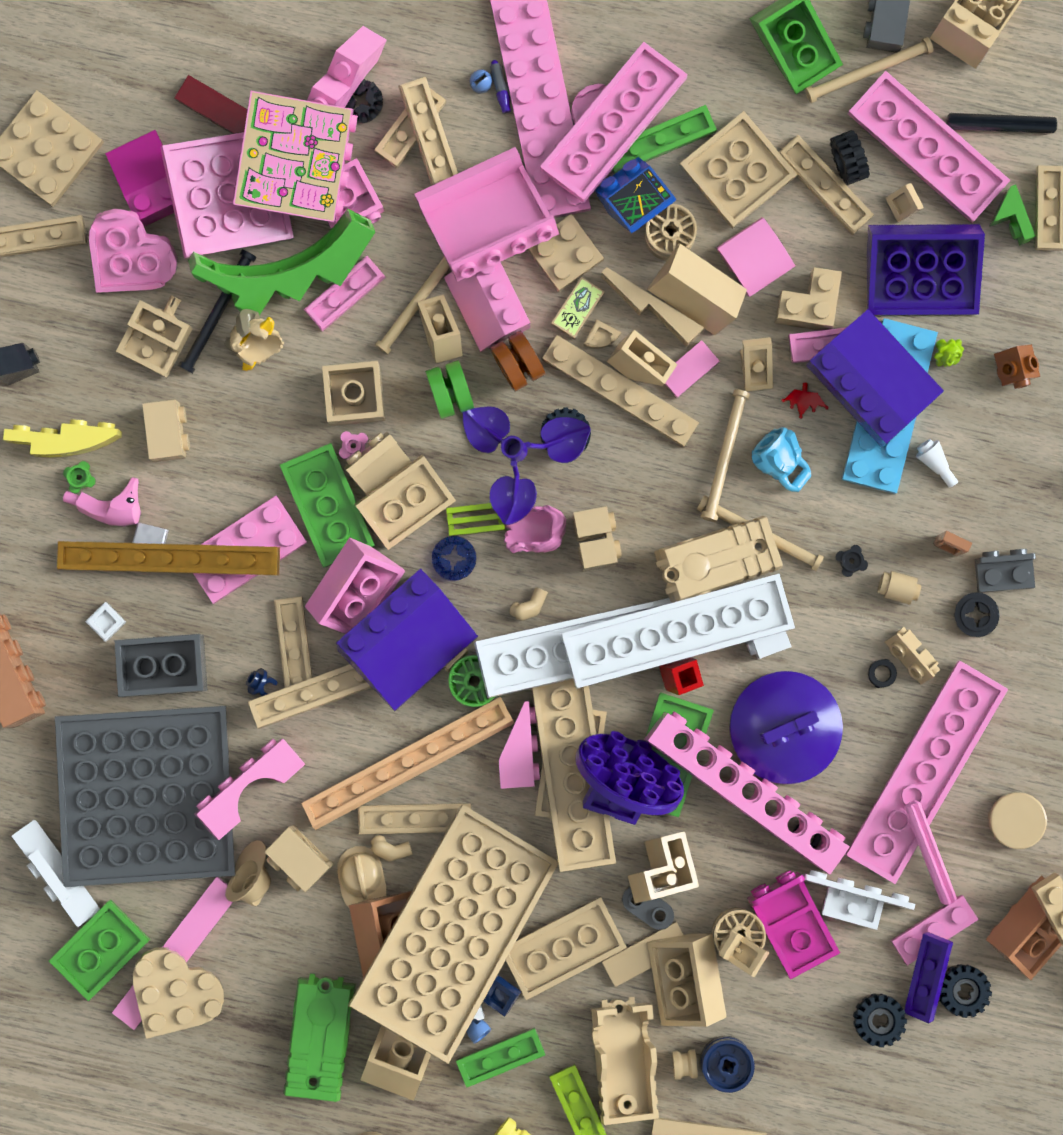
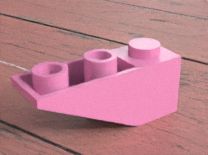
M529 701L524 702L499 759L501 789L535 786L534 780H540L539 763H533L532 752H538L537 735H531V724H536L535 708L529 707Z

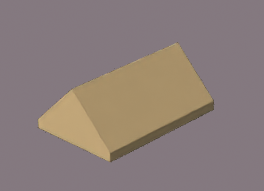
M680 243L647 288L648 291L703 326L704 329L713 335L719 333L737 318L747 291L745 287Z

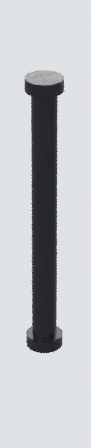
M242 249L239 254L241 258L237 265L249 266L257 257ZM221 292L184 362L180 361L178 367L191 374L194 373L195 368L193 367L232 298L231 293Z

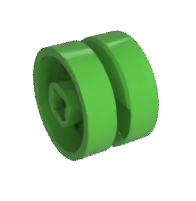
M459 360L445 364L447 374L445 377L440 367L425 371L441 419L455 415L453 403H456L461 413L475 409Z
M477 655L466 656L454 664L449 674V688L457 701L466 706L480 707L490 703L495 698H487ZM472 676H477L480 679V683L476 687L471 686L469 683Z

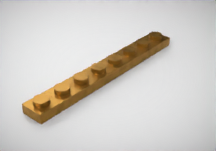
M58 541L57 569L279 575L280 547Z

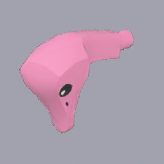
M134 477L130 478L127 486L112 501H100L83 492L78 495L66 491L63 496V502L76 505L79 512L112 526L125 527L135 525L139 522L141 515L138 502L139 481Z

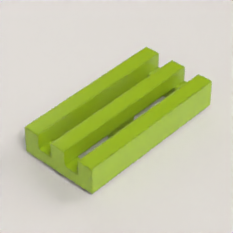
M491 503L446 508L449 536L505 530V525L497 513L453 518V514L491 510L493 509ZM497 519L499 522L498 525L454 530V524Z

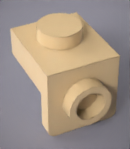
M733 931L731 935L729 934L723 939L720 945L721 951L719 952V956L752 977H755L769 955V952L736 931Z

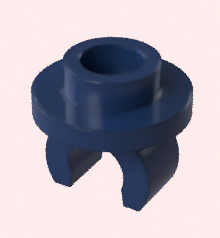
M260 668L257 671L251 672L247 678L246 685L248 686L249 694L265 696L268 695L264 691L265 684L272 683L277 685L278 682L271 676H268L266 670Z

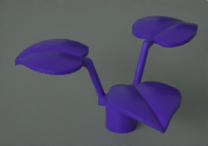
M487 406L463 412V426L470 444L482 453H492L500 443L502 453L511 461L510 465L513 468L514 478L503 476L497 479L490 489L492 508L505 525H511L522 520L532 510L536 502L537 491L535 484L530 479H519L520 474L517 462L524 460L527 456L528 449L547 448L548 455L552 460L559 463H569L581 455L591 432L590 426L579 419L560 417L548 421L542 427L541 437L545 442L544 444L524 443L517 436L506 437L510 431V421L506 413L501 409Z

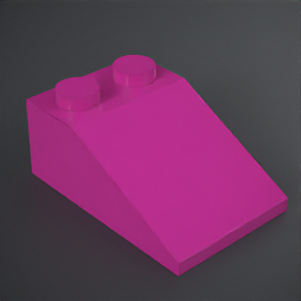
M156 130L105 153L130 210L138 214L144 227L174 213L160 148L163 144Z

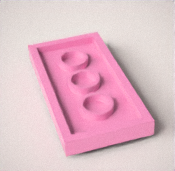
M276 495L201 545L280 547L281 561L308 542ZM193 573L213 604L258 576Z

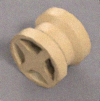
M695 1049L689 1050L687 1053L672 1051L674 1079L681 1080L683 1076H689L692 1079L698 1078Z

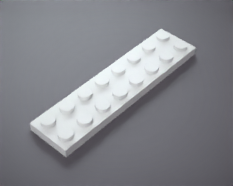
M780 574L564 632L561 633L575 687L578 689L794 629L795 626Z
M670 598L476 641L474 645L487 698L573 679L561 633L670 604Z

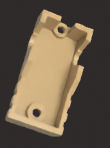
M766 516L757 517L753 521L748 520L740 523V525L729 526L727 529L723 528L654 551L657 559V568L659 567L660 571L663 570L662 578L667 583L665 592L669 595L671 603L713 592L740 583L743 580L753 579L756 576L768 574L769 571L771 573L780 570L783 566ZM756 543L761 544L762 548L760 551L755 549ZM669 571L674 573L673 579L667 577Z
M629 997L626 1002L613 999L607 1003V1000H602L600 1008L591 1009L593 1023L592 1041L595 1047L597 1081H599L598 1093L600 1095L599 1105L602 1112L600 1113L601 1124L611 1125L659 1119L656 1105L658 1100L655 1090H657L656 1081L654 1080L657 1054L656 1047L650 1042L647 1032L648 1021L653 1019L652 1004H635V997ZM618 1004L622 1006L620 1012H617V1008H615ZM629 1100L630 1106L625 1108L624 1102Z

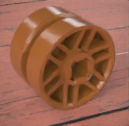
M521 330L508 337L512 349H509L503 341L490 347L496 363L514 392L527 386L524 373L533 382L546 375L540 360Z

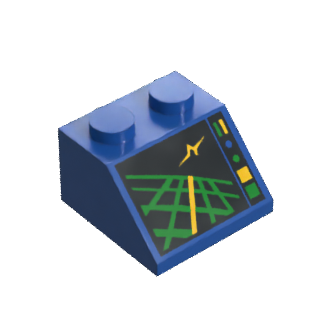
M639 157L628 161L620 171L604 179L601 185L595 189V193L607 213L630 233L635 232L676 201L674 195L651 166Z

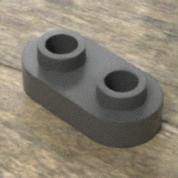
M629 886L625 889L622 895V902L630 913L657 930L666 929L672 924L674 912L672 907L664 900L657 898L634 905L631 902L633 896L631 887ZM659 910L665 912V918L662 921L655 919V913Z

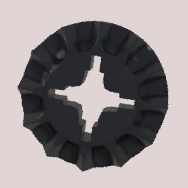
M363 79L345 108L355 109L353 110V115L358 116L357 123L372 121L380 114L383 107L381 90L374 82ZM366 93L365 99L368 105L360 104L359 107L355 108L356 100L353 95L361 97Z
M975 592L967 594L956 604L954 617L957 627L965 635L983 637L990 634L996 628L1000 613L996 602L990 596ZM975 603L979 612L988 614V616L979 618L977 627L974 618L965 616V614L974 611Z

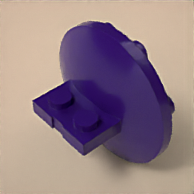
M781 671L756 679L742 691L733 706L729 730L736 755L740 761L755 770L754 774L762 779L765 778L773 783L795 784L817 776L833 761L841 744L843 723L839 706L824 685L802 673Z
M612 731L610 734H596L585 738L576 752L577 768L590 785L582 801L584 809L603 815L606 814L635 825L641 813L647 815L668 814L678 807L683 798L684 787L679 777L680 771L653 751L652 746L644 740L635 741L626 738L620 732Z

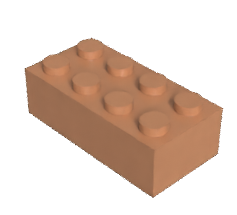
M0 614V722L3 728H15L45 714L43 707L46 706L41 692L35 691L31 681H34V676L28 665L24 666L20 656L23 655L19 643L16 639L12 641L8 630H11V625L5 614Z

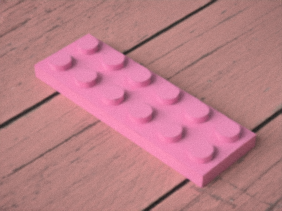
M643 42L542 163L540 171L582 203H585L684 83L688 74Z
M887 71L877 79L848 112L851 118L971 223L977 219L1011 181Z

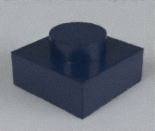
M498 975L483 1002L505 1017L510 1012L521 991Z

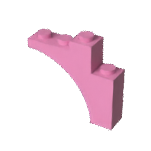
M362 26L336 50L327 74L312 87L307 101L345 107L362 80L378 62L387 40Z

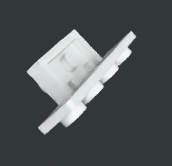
M33 820L12 835V838L30 861L26 865L36 879L41 876L47 885L43 888L52 902L59 901L77 927L88 921L100 910L84 886H63L62 855L36 820Z
M810 870L809 875L802 874L805 879L804 881L828 887L821 915L877 930L884 903L909 910H914L915 904L908 902V896L893 893L892 898L881 895L882 889L865 885L864 890L853 887V881L838 878L837 882L826 880L827 874Z

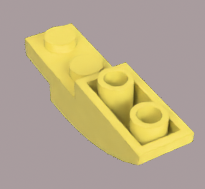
M71 419L70 424H61L60 434H58L57 429L41 428V432H32L28 426L13 425V430L4 429L3 440L13 444L31 445L30 454L35 457H68L107 446L122 438V432L119 429H115V424L98 422V427L87 426V421Z

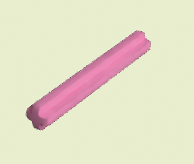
M916 800L905 804L904 809L940 902L944 905H949L956 901V894L921 803Z

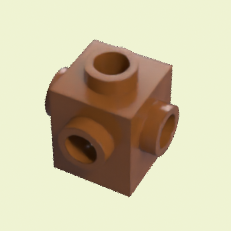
M1032 344L1016 346L994 354L997 364V375L1001 380L1002 386L1014 385V389H1019L1031 385L1030 380L1041 377L1039 362L1034 354Z

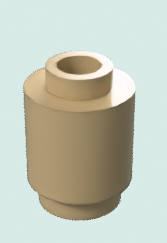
M894 571L890 573L883 572L878 586V593L884 595L883 597L886 599L910 605L912 600H918L921 585L917 584L918 578Z

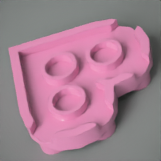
M111 209L95 216L89 231V246L96 293L153 290L165 286V283L172 279L176 273L177 255L167 237L146 234L138 214L133 211Z

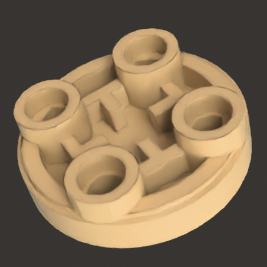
M1013 792L1003 795L993 804L988 813L989 827L993 836L999 843L1009 848H1029L1042 838L1046 830L1047 817L1042 804L1036 798L1026 793Z

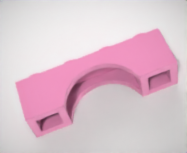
M274 738L261 748L263 752L261 756L256 760L252 757L239 767L242 772L234 779L231 776L226 778L218 786L220 791L211 798L210 795H207L196 805L199 810L194 815L216 840H220L241 821L238 814V800L241 792L249 783L260 778H269L279 783H285L305 765L284 739H279L277 742Z

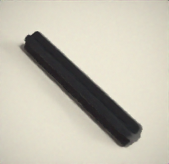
M949 113L947 125L956 130L1055 133L1057 130V118Z

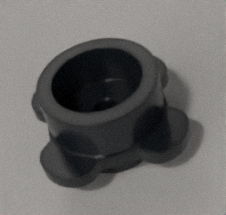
M853 545L850 550L845 552L839 551L836 554V561L840 562L842 574L845 577H851L854 572L859 570L865 571L868 567V562L864 560V556L861 553L862 548L858 545ZM851 558L854 559V563H853V564H851V563L849 562V560H850Z

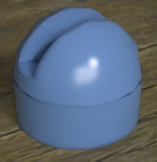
M485 70L474 71L470 77L472 90L480 94L489 91L492 86L491 75ZM483 75H485L486 78H484V79H483L481 82H479L477 85L474 83V82H475L476 80H478L480 77H482Z
M474 1019L466 1033L471 1041L476 1044L491 1031V1028L484 1020L478 1021Z

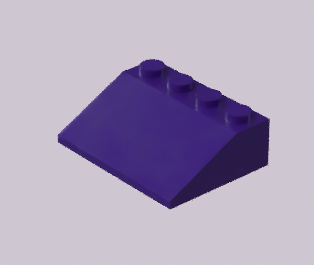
M980 224L868 225L867 309L873 315L979 314L985 233Z
M869 309L829 342L806 365L881 448L944 392Z
M420 568L337 641L336 645L338 652L395 712L451 660L476 640L478 635L441 589Z

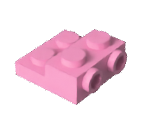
M356 158L344 165V172L349 173L346 189L341 188L339 200H344L342 215L348 208L370 219L373 224L382 218L380 213L384 212V208ZM336 216L335 222L327 221L331 229L341 217Z

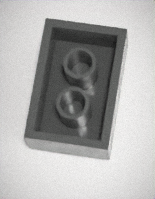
M191 634L114 640L118 697L208 691L204 635Z

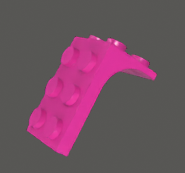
M788 870L776 877V883L770 886L764 883L752 889V895L747 897L756 916L763 923L766 935L791 980L840 954V951L806 888L803 875L797 871L794 873Z

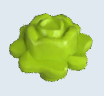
M944 339L937 341L936 347L938 352L934 355L936 365L938 367L942 365L945 367L956 365L964 351L963 346H961L962 341L960 339H950L948 342Z

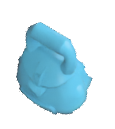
M785 427L773 429L763 437L752 451V461L755 466L764 474L771 475L775 480H779L781 485L788 491L799 492L811 478L810 467L801 457L802 449L799 447L795 432L792 430H788ZM797 465L800 466L803 470L790 483L787 476L795 470Z

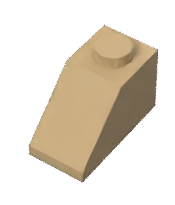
M444 294L418 301L417 305L426 339L435 362L440 363L463 356L460 332Z
M635 330L618 344L607 360L610 365L628 379L663 386L678 365Z

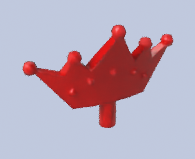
M803 383L802 391L794 389L785 399H781V402L790 401L791 409L794 408L795 404L797 405L800 419L803 418L802 415L809 406L812 408V412L816 411L817 406L824 407L826 410L829 409L818 393L807 392L808 383Z

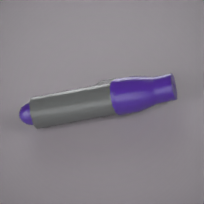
M493 60L490 70L496 90V97L502 113L511 112V97L508 83L504 80L501 64Z

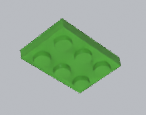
M109 900L49 962L87 1001H90L151 939L112 900Z

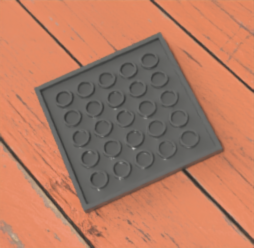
M226 706L55 716L64 887L235 876L233 828L220 840H216L194 815L199 810L196 805L207 795H210L211 798L220 791L218 786L230 776Z

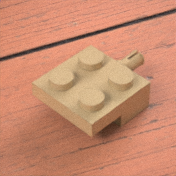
M171 295L164 310L157 309L140 300L127 324L129 327L116 352L167 378L193 330L190 325L178 320L174 316L181 300Z

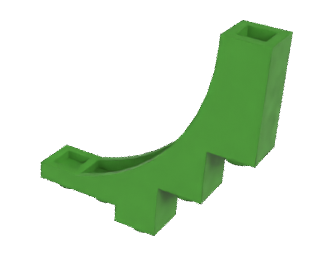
M347 208L339 221L325 236L307 249L291 257L262 265L238 266L220 264L193 251L188 259L192 275L201 282L209 281L215 284L222 292L231 293L234 305L240 312L243 309H251L258 312L260 316L275 290L283 298H293L300 302L316 275L327 284L333 282L341 286L375 234V229L370 219Z

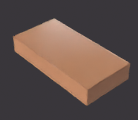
M945 531L937 535L933 544L950 554L960 556L969 552L972 542L949 531Z

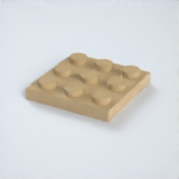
M36 90L0 136V167L54 207L103 145L104 141Z
M745 111L701 145L679 165L732 229L797 176V173Z

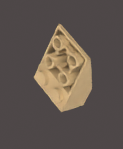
M955 0L930 39L976 69L1022 0Z

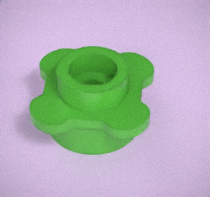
M81 461L79 465L67 467L63 472L64 477L67 478L70 484L69 490L72 493H79L81 489L85 487L91 488L96 483L95 478L90 474V465L85 461ZM78 475L82 476L81 480L77 479Z

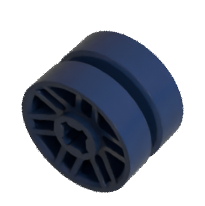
M719 1036L712 1039L703 1048L700 1056V1066L705 1079L714 1089L720 1092L733 1093L740 1091L749 1084L754 1075L755 1063L753 1056L747 1046L735 1037ZM726 1059L731 1061V1068L729 1069L723 1067L724 1060Z

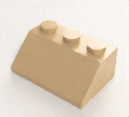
M686 934L647 942L661 1026L707 1027L726 1018L713 934Z

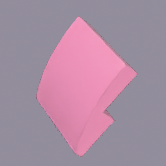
M763 217L716 247L729 271L733 272L739 284L747 289L746 295L749 297L795 267L786 249Z

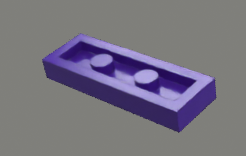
M930 932L923 934L904 1009L907 1015L928 1024L934 1021L953 945L952 941Z

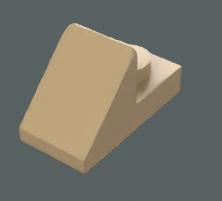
M771 338L742 340L743 349L740 350L745 391L772 389L773 360Z

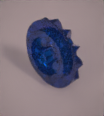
M459 536L445 537L435 545L432 553V564L435 571L441 577L452 581L461 580L473 571L476 565V552L467 539ZM454 546H457V554L462 556V558H466V560L457 561L454 570H451L450 561L442 558V556L451 555Z

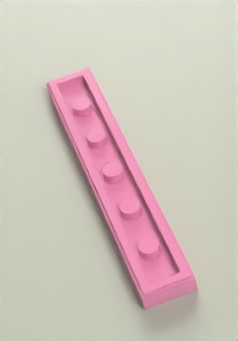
M216 877L163 947L176 951L188 962L233 903L225 897L228 884L219 877ZM134 986L130 988L112 1012V1014L133 1030L142 1021Z

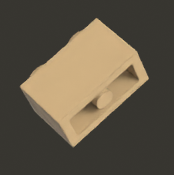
M177 400L142 404L149 460L159 462L186 458V451L190 450L188 434H183L182 423L187 422L185 407H180V403Z

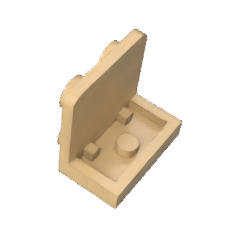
M388 432L385 434L378 433L368 442L369 447L363 452L356 451L346 460L348 464L344 466L345 470L366 495L411 463V460Z

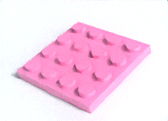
M244 132L160 147L184 259L190 258L193 251L200 255H208L294 238L289 214L233 205Z

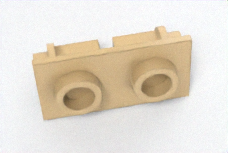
M902 627L894 636L885 641L892 655L903 663L908 669L910 676L917 680L920 685L932 679L940 671V668L937 666L939 663L927 649H924L919 654L917 653L916 649L922 643L910 629L906 630L905 627Z

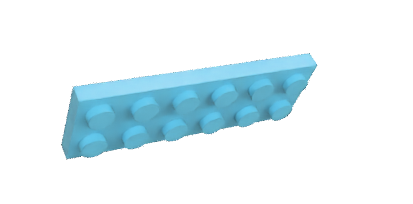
M884 318L882 324L928 373L938 332ZM916 418L882 448L856 421L842 480L896 494Z

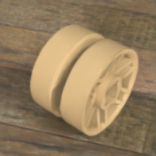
M677 204L669 205L646 224L644 239L648 250L655 257L665 261L668 260L679 243L691 250L697 234L695 218L685 207ZM668 229H672V232H674L673 236H669L667 233Z
M734 907L724 910L716 917L712 925L711 934H713L714 945L720 952V945L727 935H731L733 931L742 930L744 937L763 948L766 941L763 923L754 913L747 909Z

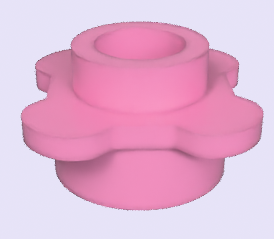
M348 431L343 432L340 437L342 448L339 450V455L343 459H347L358 450L363 452L365 444L368 442L367 435L365 433L355 435ZM355 443L356 448H351V444Z

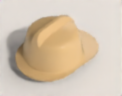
M256 840L251 842L241 852L235 865V876L231 877L226 888L225 897L228 901L242 900L251 906H257L269 889L271 878L264 867L267 854L265 853L266 845L262 841Z
M355 846L346 850L340 857L337 871L341 894L345 904L349 907L351 904L386 896V883L379 856L375 855L370 848L365 846Z

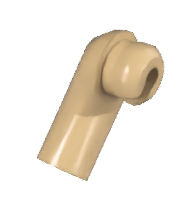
M535 587L530 601L521 604L515 602L511 605V616L521 621L537 616L548 592Z
M377 835L371 840L372 852L386 861H395L413 855L409 841L393 846L386 842L385 837L382 835Z

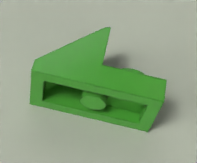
M1015 184L1010 186L1005 192L989 226L991 227L1010 220L1009 230L1014 240H1018L1020 246L1030 242L1035 237Z

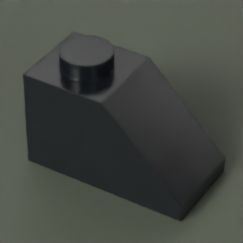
M24 343L1 347L0 380L8 385H12L39 373L37 364L40 363V359L35 349H30Z

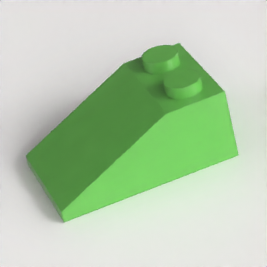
M777 0L749 18L761 42L795 94L800 93L806 87L811 86L843 65L810 0Z

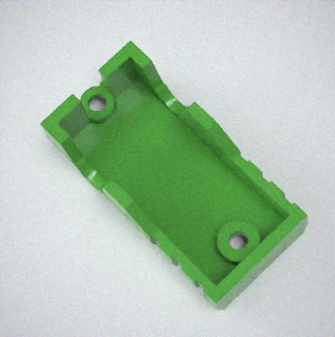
M310 973L309 978L299 977L297 981L289 1044L290 1055H288L287 1059L288 1069L286 1070V1083L283 1094L285 1096L337 1102L341 1099L342 1090L340 1089L343 1085L344 1077L342 1073L345 1069L344 1058L347 1054L350 1034L351 1007L348 1004L355 994L356 984L343 982V977H338V980H332L329 977L319 979L315 977L316 974ZM328 982L330 985L329 989L324 990L321 986L322 983ZM310 1078H316L317 1084L311 1085L309 1082Z

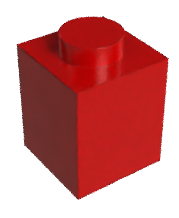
M690 657L659 666L666 691L682 695L704 686L697 659Z

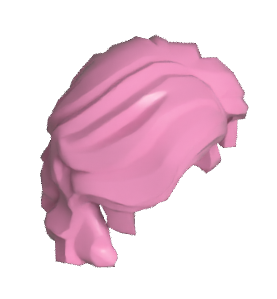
M549 505L534 506L522 520L505 526L509 529L504 535L506 537L504 543H507L506 548L512 553L521 551L546 553L556 550L560 547L566 532L565 516L561 511Z

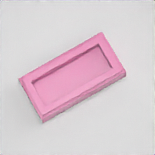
M701 340L675 362L678 365L665 385L678 398L720 361Z

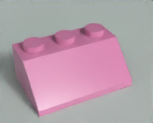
M501 262L458 282L452 272L444 277L480 352L489 349L500 341L507 340L509 336L520 330L524 332L530 329V321Z
M349 537L305 607L319 624L347 634L389 597L405 573V570L371 546Z

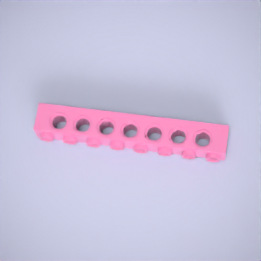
M673 711L670 715L663 712L644 740L821 871L829 875L832 873L849 849V846L843 842L845 837L833 828L827 831L821 826L823 821L810 811L807 815L798 809L800 804L788 795L785 798L781 797L776 793L778 787L765 778L761 782L753 776L755 770L742 761L738 765L730 758L733 754L721 745L715 748L708 743L710 737L696 728L693 732L686 727L687 720ZM678 733H683L687 738L686 745L681 749L676 748L674 745V737ZM705 749L709 753V761L705 765H699L696 759L697 754ZM728 766L732 771V776L727 782H722L719 772L723 767ZM751 783L754 786V794L752 797L745 799L742 795V788L744 785ZM774 800L777 804L776 812L772 815H767L765 805L768 801ZM796 816L799 820V827L796 831L790 832L787 823L790 818ZM819 833L822 842L819 847L812 848L810 839L814 834Z

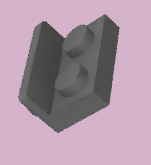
M1027 549L1010 550V555L999 556V551L982 552V557L975 559L977 592L1035 588L1033 560L1036 559L1035 553L1027 554Z

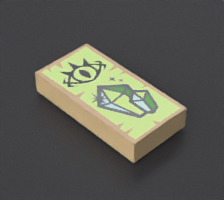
M581 277L551 322V325L575 339L605 294V291Z

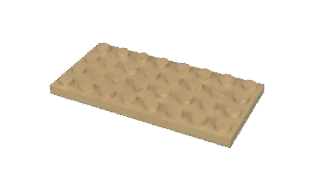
M461 805L348 1006L449 1064L554 873L558 861L465 805Z

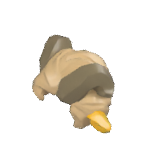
M243 309L238 314L236 325L233 327L230 337L226 338L224 345L243 361L242 370L248 371L252 370L256 364L260 365L261 362H265L270 356L280 352L284 341H281L282 338L279 332L274 329V321L270 317L264 320L260 318L258 312L251 309Z

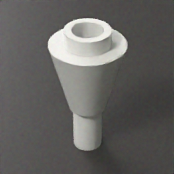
M929 439L917 448L919 452L916 457L936 474H939L949 488L958 483V480L948 468L949 465L939 440L933 442Z

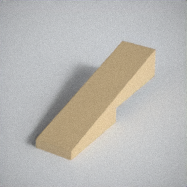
M607 267L602 271L601 278L639 316L649 309L686 347L703 332V326Z

